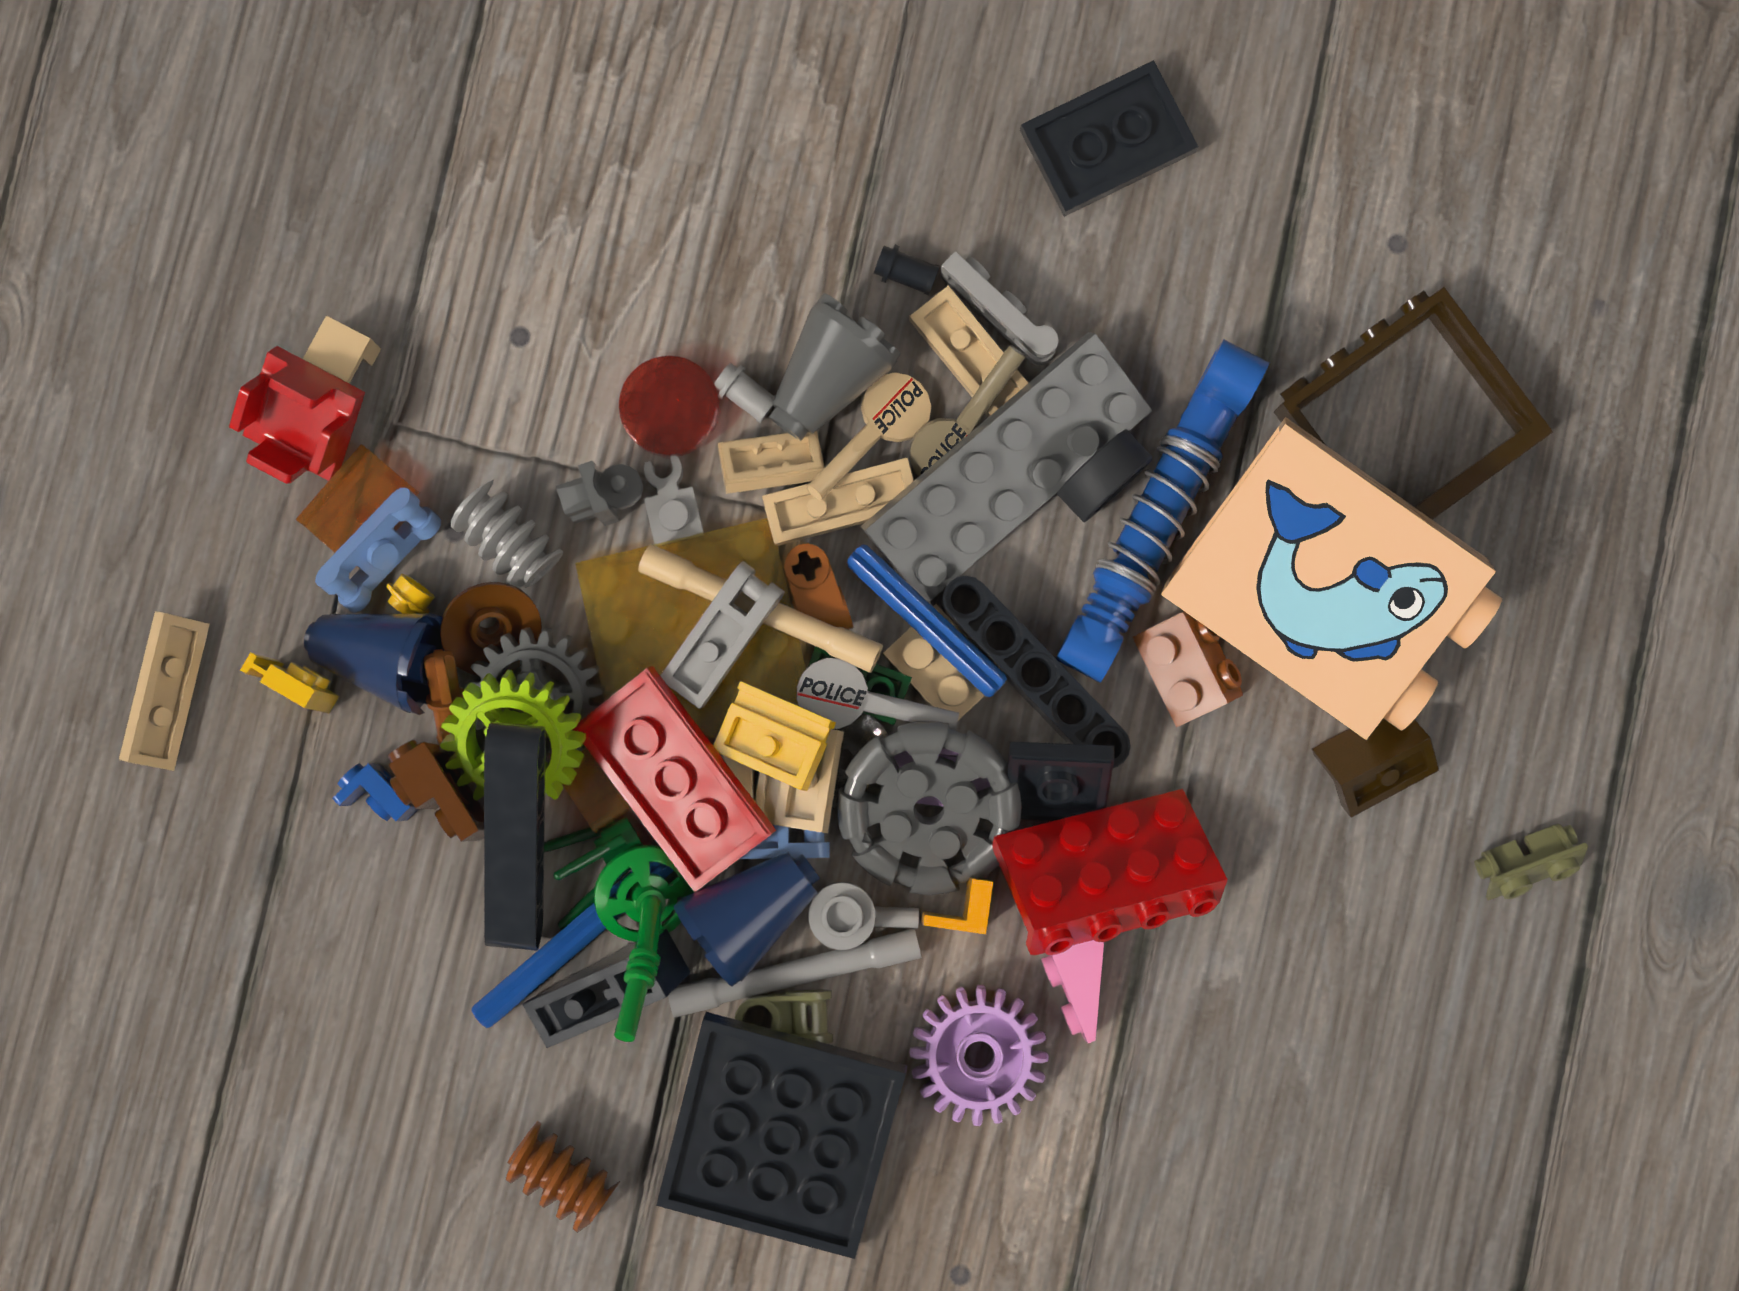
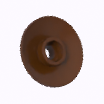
M501 582L481 583L462 591L449 603L442 616L440 639L444 651H451L454 654L458 668L479 676L472 670L471 665L477 660L490 663L483 651L485 647L493 644L503 651L501 636L506 633L512 634L516 641L520 643L521 630L526 627L531 628L535 640L538 641L542 633L541 617L533 600L521 589ZM486 618H497L496 623L491 627L484 628L480 626V622ZM520 660L511 663L503 674L507 670L513 671L520 667Z

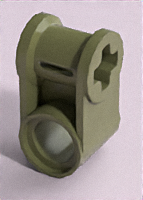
M793 990L786 993L760 994L748 997L736 1011L735 1019L745 1022V1011L751 1006L761 1005L766 1007L772 1014L773 1023L770 1029L822 1043H832L833 1034L828 1032L827 1000L832 998V990ZM808 1005L811 1006L812 1028L808 1027Z

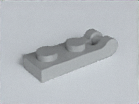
M955 251L941 265L940 278L1017 350L1023 353L1030 362L1036 365H1044L1050 362L1059 341L1056 331L1050 326L1041 325L1036 327L1023 315L1027 310L1016 296L1007 290L1001 294L987 281L990 275L977 260L970 256L964 260Z
M744 561L732 572L661 674L662 679L670 688L699 709L703 708L785 593L773 582L767 585L754 576L756 570ZM741 592L756 602L748 614L734 604V601Z

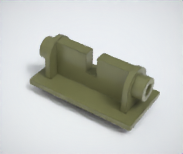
M1557 823L1524 837V841L1531 853L1529 855H1523L1516 840L1482 852V858L1475 860L1474 864L1481 879L1490 877L1486 893L1487 900L1489 901L1502 895L1504 899H1513L1528 892L1533 887V883L1549 877L1555 882L1574 875L1582 865L1588 849L1587 843L1585 842L1573 847L1574 844L1578 843L1573 827L1571 825L1562 827Z

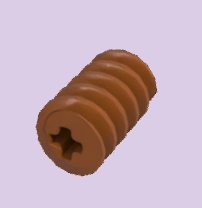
M537 1121L509 1158L507 1163L510 1166L506 1181L512 1184L525 1175L526 1180L522 1192L529 1196L539 1188H542L543 1192L539 1205L543 1208L559 1200L560 1203L556 1214L559 1220H563L573 1212L577 1213L573 1230L578 1233L591 1224L620 1181L606 1190L604 1185L608 1172L602 1169L592 1177L587 1176L591 1159L585 1157L577 1164L572 1165L571 1160L575 1148L569 1145L558 1153L554 1152L558 1135L552 1133L542 1141H539L537 1138L542 1123Z

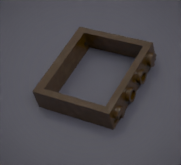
M1445 287L1430 297L1424 290L1412 297L1400 307L1404 316L1391 325L1388 324L1385 318L1373 325L1360 336L1365 344L1351 354L1348 353L1345 347L1334 353L1320 364L1324 373L1311 383L1304 376L1280 393L1284 402L1274 411L1280 422L1286 417L1325 444L1301 410L1424 321L1430 319L1515 432L1511 437L1414 506L1432 520L1553 433L1552 429Z

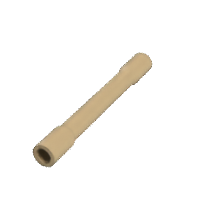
M652 544L645 550L638 571L677 589L688 590L711 601L714 600L727 581L722 577L696 567L687 559ZM743 592L734 601V604L747 614L756 603ZM778 603L763 622V624L819 647L829 655L870 673L873 671L883 648V645L846 628L834 627L782 603Z

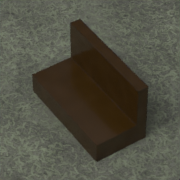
M1383 718L1367 740L1349 728L1312 748L1315 758L1333 779L1341 806L1351 818L1439 771L1431 737L1415 719L1401 731Z

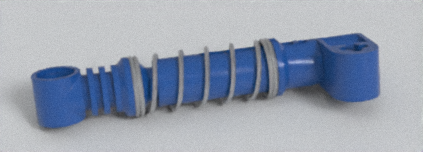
M1225 339L1222 340L1190 398L1186 410L1181 415V420L1177 427L1169 429L1166 435L1162 437V441H1160L1161 447H1157V451L1162 456L1154 472L1144 471L1145 475L1150 479L1141 496L1138 494L1132 495L1133 499L1138 503L1128 519H1120L1121 523L1125 525L1116 543L1108 542V546L1118 555L1117 558L1113 560H1098L1099 564L1096 565L1093 572L1095 579L1093 590L1097 594L1089 593L1087 600L1091 605H1083L1081 610L1085 616H1077L1056 656L1057 661L1099 683L1102 682L1123 642V636L1119 632H1127L1129 625L1125 621L1132 622L1135 617L1131 610L1138 611L1140 605L1149 603L1154 595V591H1156V586L1160 585L1156 572H1158L1161 564L1172 561L1169 549L1174 540L1184 537V530L1181 524L1185 517L1196 514L1197 508L1193 501L1197 493L1209 490L1206 476L1208 473L1218 472L1223 458L1220 448L1227 439L1237 417L1246 408L1269 366V362ZM1204 482V488L1200 489L1202 483ZM1148 573L1154 577L1155 583L1149 580Z

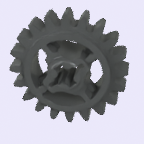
M530 627L521 630L520 643L510 633L501 636L503 651L493 644L485 647L483 651L490 663L479 660L474 662L471 668L481 679L470 680L464 686L466 688L472 682L481 688V681L488 673H491L499 683L506 668L511 663L520 660L521 673L518 674L517 684H522L529 672L534 673V687L537 690L542 689L546 683L553 682L554 687L550 698L557 700L562 696L568 695L570 697L568 704L574 703L572 713H580V721L601 705L598 702H594L592 698L606 691L605 685L592 684L590 682V678L601 669L600 666L583 667L582 661L589 651L587 648L571 654L569 648L572 636L567 635L555 645L553 643L552 628H546L540 634L538 641H536ZM541 660L557 667L566 676L570 684H565V682H559L548 674L546 667L541 666ZM508 708L510 711H516V712H519V713H526V712H524V711H522V710H518V709H514V708ZM478 718L476 730L486 728L484 723ZM546 732L545 761L549 763L551 760L552 748L549 736ZM584 744L577 748V750L582 751L585 748Z

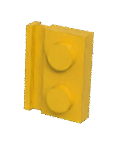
M250 652L240 671L262 678L260 681L262 684L303 708L330 713L339 696L326 689L330 683L329 679L306 666L302 668L291 662L288 668H283L284 663L276 659Z
M740 681L738 686L740 690L735 702L731 703L714 742V748L723 756L799 790L808 791L827 746L825 742L831 729H834L836 722Z

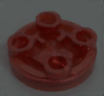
M660 356L639 365L627 377L619 397L620 419L629 437L643 450L666 459H670V456H683L700 448L713 434L721 412L718 393L710 376L696 363L678 356Z

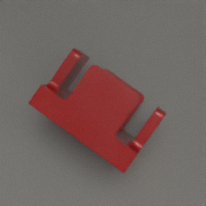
M276 346L267 352L261 373L240 388L229 428L237 432L244 429L242 436L259 444L248 452L246 462L251 466L286 484L292 483L306 471H310L330 482L339 475L366 392Z

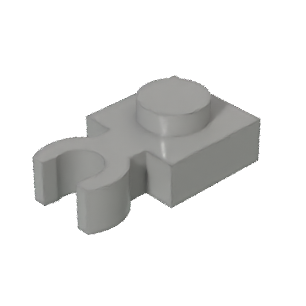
M676 455L670 456L673 470L666 478H659L655 475V469L651 461L644 464L645 477L657 489L658 495L644 498L654 544L659 548L705 538L694 488L689 487L679 490L678 484L683 478V466Z

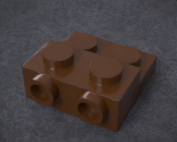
M411 740L388 755L391 763L388 765L395 777L390 779L391 786L406 806L412 803L416 809L436 810L440 807L435 812V816L442 829L450 838L457 835L461 842L480 841L484 838V810L478 800L473 799V792L468 784L460 787L456 784L462 775L458 768H446L445 764L450 759L447 750L441 749L438 744L427 742L417 744L415 740Z

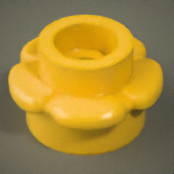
M401 574L394 584L390 582L387 584L386 587L392 594L388 603L400 613L423 614L430 612L427 607L435 597L413 578Z

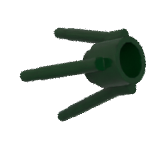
M626 816L615 822L613 817H610L598 825L544 842V853L601 836L593 841L596 846L595 849L554 872V878L562 880L601 858L607 864L621 852L643 844ZM631 868L626 869V870L616 879V881H618L626 872L630 871ZM594 888L558 922L559 929L563 930L594 903Z

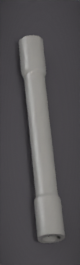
M914 928L872 938L868 942L849 950H833L751 970L742 982L739 981L733 987L722 977L706 978L681 984L668 995L673 1017L675 1018L717 1008L723 1003L868 968H883L922 957Z

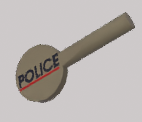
M1009 345L956 420L952 418H938L925 423L915 433L910 444V461L918 476L923 474L974 430L1026 357L1023 353Z

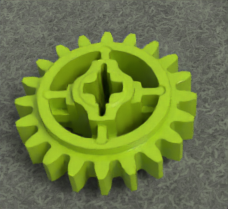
M512 670L506 671L500 684L491 673H488L481 681V688L472 682L469 683L462 692L464 698L456 697L450 705L449 709L454 715H448L441 728L451 734L444 738L440 747L455 753L450 757L445 766L447 769L462 768L464 770L456 784L460 787L474 782L477 787L474 791L473 799L476 801L484 796V751H481L476 738L478 718L486 726L483 731L485 736L490 722L544 726L552 748L550 762L547 763L545 761V793L556 800L563 790L562 784L571 785L577 774L573 768L579 767L584 759V754L577 750V748L581 747L584 743L586 734L579 731H571L580 721V713H563L570 697L566 695L557 700L550 698L554 687L553 682L550 681L542 689L537 690L534 687V673L529 672L522 684H517ZM508 708H514V709L522 710V711H524V712H526V713H519V712H516V711H510Z

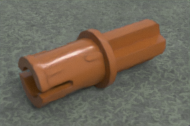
M436 649L433 650V653L425 656L424 665L429 687L426 705L429 709L433 710L437 731L436 738L440 745L444 738L450 734L441 728L442 723L448 715H454L449 707L456 697L464 698L462 693L464 689L459 684L454 654L451 651Z

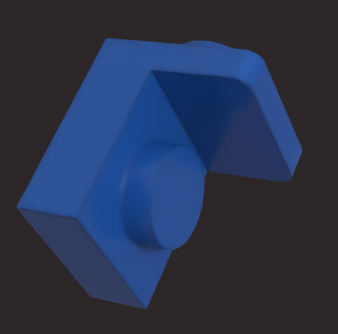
M359 763L352 767L338 781L337 784L342 789L332 798L339 806H351L367 791L370 794L366 799L367 804L386 821L391 817L395 821H407L419 810L412 803L406 806L399 799L390 783V779L393 777L381 764L368 763L365 767Z

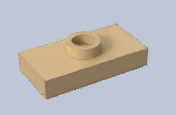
M817 431L813 434L808 432L802 441L789 433L718 443V454L726 494L811 482L825 468Z

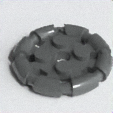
M937 721L913 722L898 726V732L884 738L879 734L869 741L851 760L845 770L848 776L846 785L838 790V824L843 839H849L854 848L852 852L854 859L865 871L888 886L895 882L910 887L909 893L921 895H938L959 891V885L969 881V877L976 879L987 877L999 866L992 846L994 836L1019 830L1022 803L1018 783H1011L1008 778V773L1005 769L1008 764L996 748L981 736L970 730L964 734L949 729V723ZM942 748L958 753L956 761L938 756ZM907 751L914 761L899 768L894 756ZM980 777L982 779L987 778L991 786L977 792L972 781ZM877 783L882 785L879 796L865 792L867 784ZM931 796L940 800L944 808L938 815L926 817L917 812L915 809L916 802L923 797ZM980 817L993 823L991 832L977 828ZM880 822L882 834L871 838L867 827ZM959 849H961L966 860L951 866L948 859L955 856ZM903 851L920 857L916 868L899 863Z

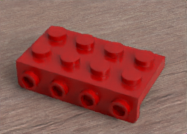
M1183 789L994 836L992 844L997 861L1028 931L1026 946L1030 955L1043 953L1057 955L1080 943L1092 940L1095 942H1106L1117 937L1122 932L1140 927L1147 930L1162 926L1170 919L1189 914L1192 917L1203 916L1214 910L1220 903L1228 880Z

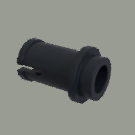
M896 244L894 248L884 245L874 270V274L882 277L881 282L886 283L890 279L929 296L940 266L899 251L900 246Z

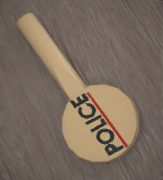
M890 373L882 376L866 390L861 406L866 425L809 483L807 489L812 496L822 500L880 438L893 442L911 440L915 433L929 421L931 403L927 391L919 381L906 374Z

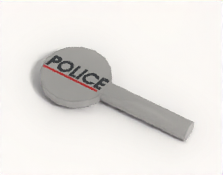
M824 658L814 662L803 672L797 685V701L799 706L835 721L834 729L852 724L865 711L908 722L937 721L949 723V729L956 730L959 712L868 691L863 674L857 667L838 658Z

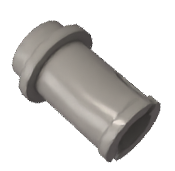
M729 363L713 384V387L719 391L718 397L723 399L726 396L753 416L757 422L761 423L774 407L775 395L773 396L744 373L745 367L743 365L737 368L732 363Z

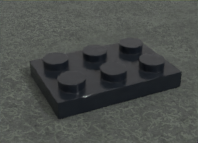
M1154 60L1021 124L1020 132L1064 217L1196 153L1199 147Z

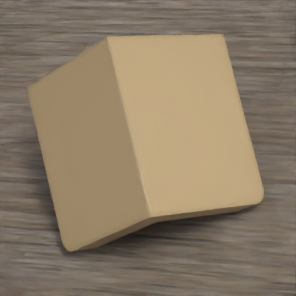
M326 316L303 359L350 383L361 361L372 366L381 348L371 338Z

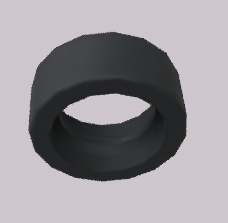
M1124 429L1086 461L1063 484L1057 495L1082 522H1086L1119 494L1152 461V456L1127 429Z

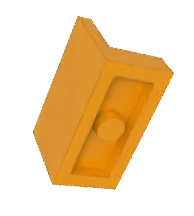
M969 877L963 917L923 911L922 924L924 926L986 934L993 882L986 879Z

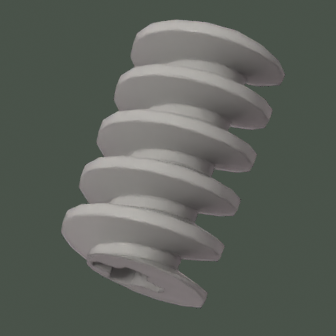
M494 480L488 481L472 492L459 505L451 519V527L456 532L467 530L464 541L468 545L477 546L481 544L478 555L484 561L495 558L492 570L496 574L502 575L510 572L506 584L517 588L522 586L527 588L538 582L548 573L564 552L559 548L546 555L543 550L550 538L544 534L532 540L529 536L536 523L530 520L518 526L515 522L522 509L517 505L504 511L502 506L508 494L502 491L490 497L488 492Z

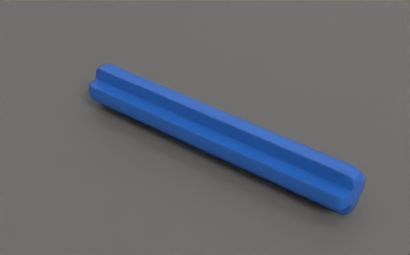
M861 545L849 556L847 560L848 567L986 697L993 696L1005 684L1006 675L868 545Z

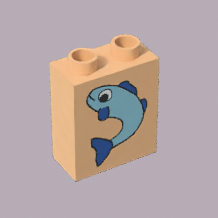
M1286 417L1170 574L1161 593L1166 599L1366 740L1383 718L1401 731L1411 724L1425 707L1438 685V680L1421 668L1446 636L1464 649L1470 646L1490 623L1502 603V598L1485 586L1496 572L1485 556Z

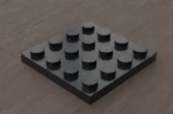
M705 1012L656 1206L855 1259L904 1083L907 1065Z

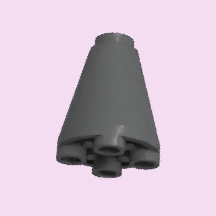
M826 293L822 294L809 311L773 401L775 409L769 416L774 423L800 441L803 440L808 432L811 434L816 432L889 372L901 354L898 349L883 339L885 333L864 317H860L855 322L845 315L848 310Z

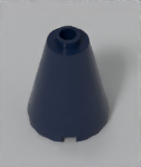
M431 613L324 614L316 622H312L308 626L304 636V648L308 651V656L312 663L407 713L421 715L425 713L421 707L423 704H426V696L429 694L424 658L426 655L433 653V650L443 649L440 639L442 616Z
M786 852L682 897L673 907L694 941L697 939L707 953L705 957L720 976L733 987L739 981L742 982L818 894L813 884L820 877L803 854L794 859L789 852Z

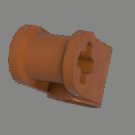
M809 543L799 544L792 548L786 556L784 569L794 601H792L794 609L834 627H843L848 630L853 629V622L840 585L837 586L825 552L817 545ZM807 553L810 560L819 559L822 567L815 570V579L812 581H806L803 574L794 575L792 568L799 564L798 556Z

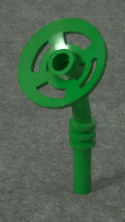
M656 845L636 846L616 855L603 868L594 888V906L602 924L617 937L637 942V947L630 951L629 961L627 962V971L624 974V981L627 983L614 1032L615 1038L624 1042L635 1040L647 990L655 984V977L657 976L658 966L661 961V957L657 954L659 931L667 928L670 933L678 927L681 920L675 912L667 922L662 925L661 922L672 913L677 897H685L694 893L663 849ZM649 862L665 864L672 868L679 877L668 884L660 875L650 873ZM631 868L633 872L621 882L616 897H609L616 879L626 869ZM626 912L631 919L640 922L639 930L629 929L621 925L613 916Z

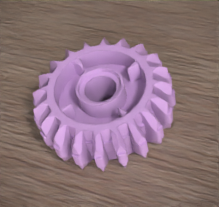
M984 985L976 986V1000L968 1001L967 993L963 987L956 988V996L960 1004L951 1007L948 999L941 995L937 998V1001L945 1013L938 1017L933 1011L926 1009L922 1014L923 1018L933 1025L931 1031L921 1027L914 1028L913 1036L919 1040L926 1041V1047L910 1048V1057L926 1059V1064L912 1069L913 1078L921 1079L930 1076L931 1081L923 1085L920 1093L924 1098L931 1096L937 1091L941 1093L934 1104V1109L939 1113L944 1111L950 1102L954 1103L952 1119L955 1122L962 1120L967 1108L972 1109L971 1117L974 1126L982 1124V1110L990 1109L991 1117L995 1124L1001 1123L1002 1114L998 1108L999 1106L1007 1103L1014 1115L1019 1114L1021 1109L1014 1097L1018 1093L1029 1101H1033L1036 1097L1033 1090L1025 1085L1026 1081L1030 1079L1037 1083H1043L1045 1080L1044 1073L1032 1068V1063L1048 1062L1049 1055L1046 1052L1032 1050L1033 1045L1041 1044L1046 1040L1045 1033L1043 1031H1036L1028 1034L1027 1029L1033 1026L1038 1018L1033 1012L1026 1014L1021 1019L1016 1017L1024 1005L1020 998L1014 999L1008 1008L1003 1007L1006 995L1004 989L998 988L994 993L992 1002L985 1001L986 989ZM977 1041L986 1042L993 1049L991 1062L983 1068H973L964 1059L967 1047Z

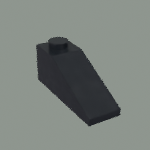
M667 928L659 931L657 954L661 957V961L658 966L657 976L655 977V984L647 990L643 1007L666 998L691 973ZM637 942L618 950L522 1004L546 1048L619 1017L627 983L624 981V974L627 971L626 966L629 961L630 951L636 949Z

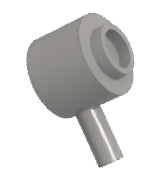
M836 882L824 887L813 899L809 909V924L814 936L825 946L836 950H849L861 945L870 936L874 927L918 928L919 908L874 906L869 894L860 886L850 882Z

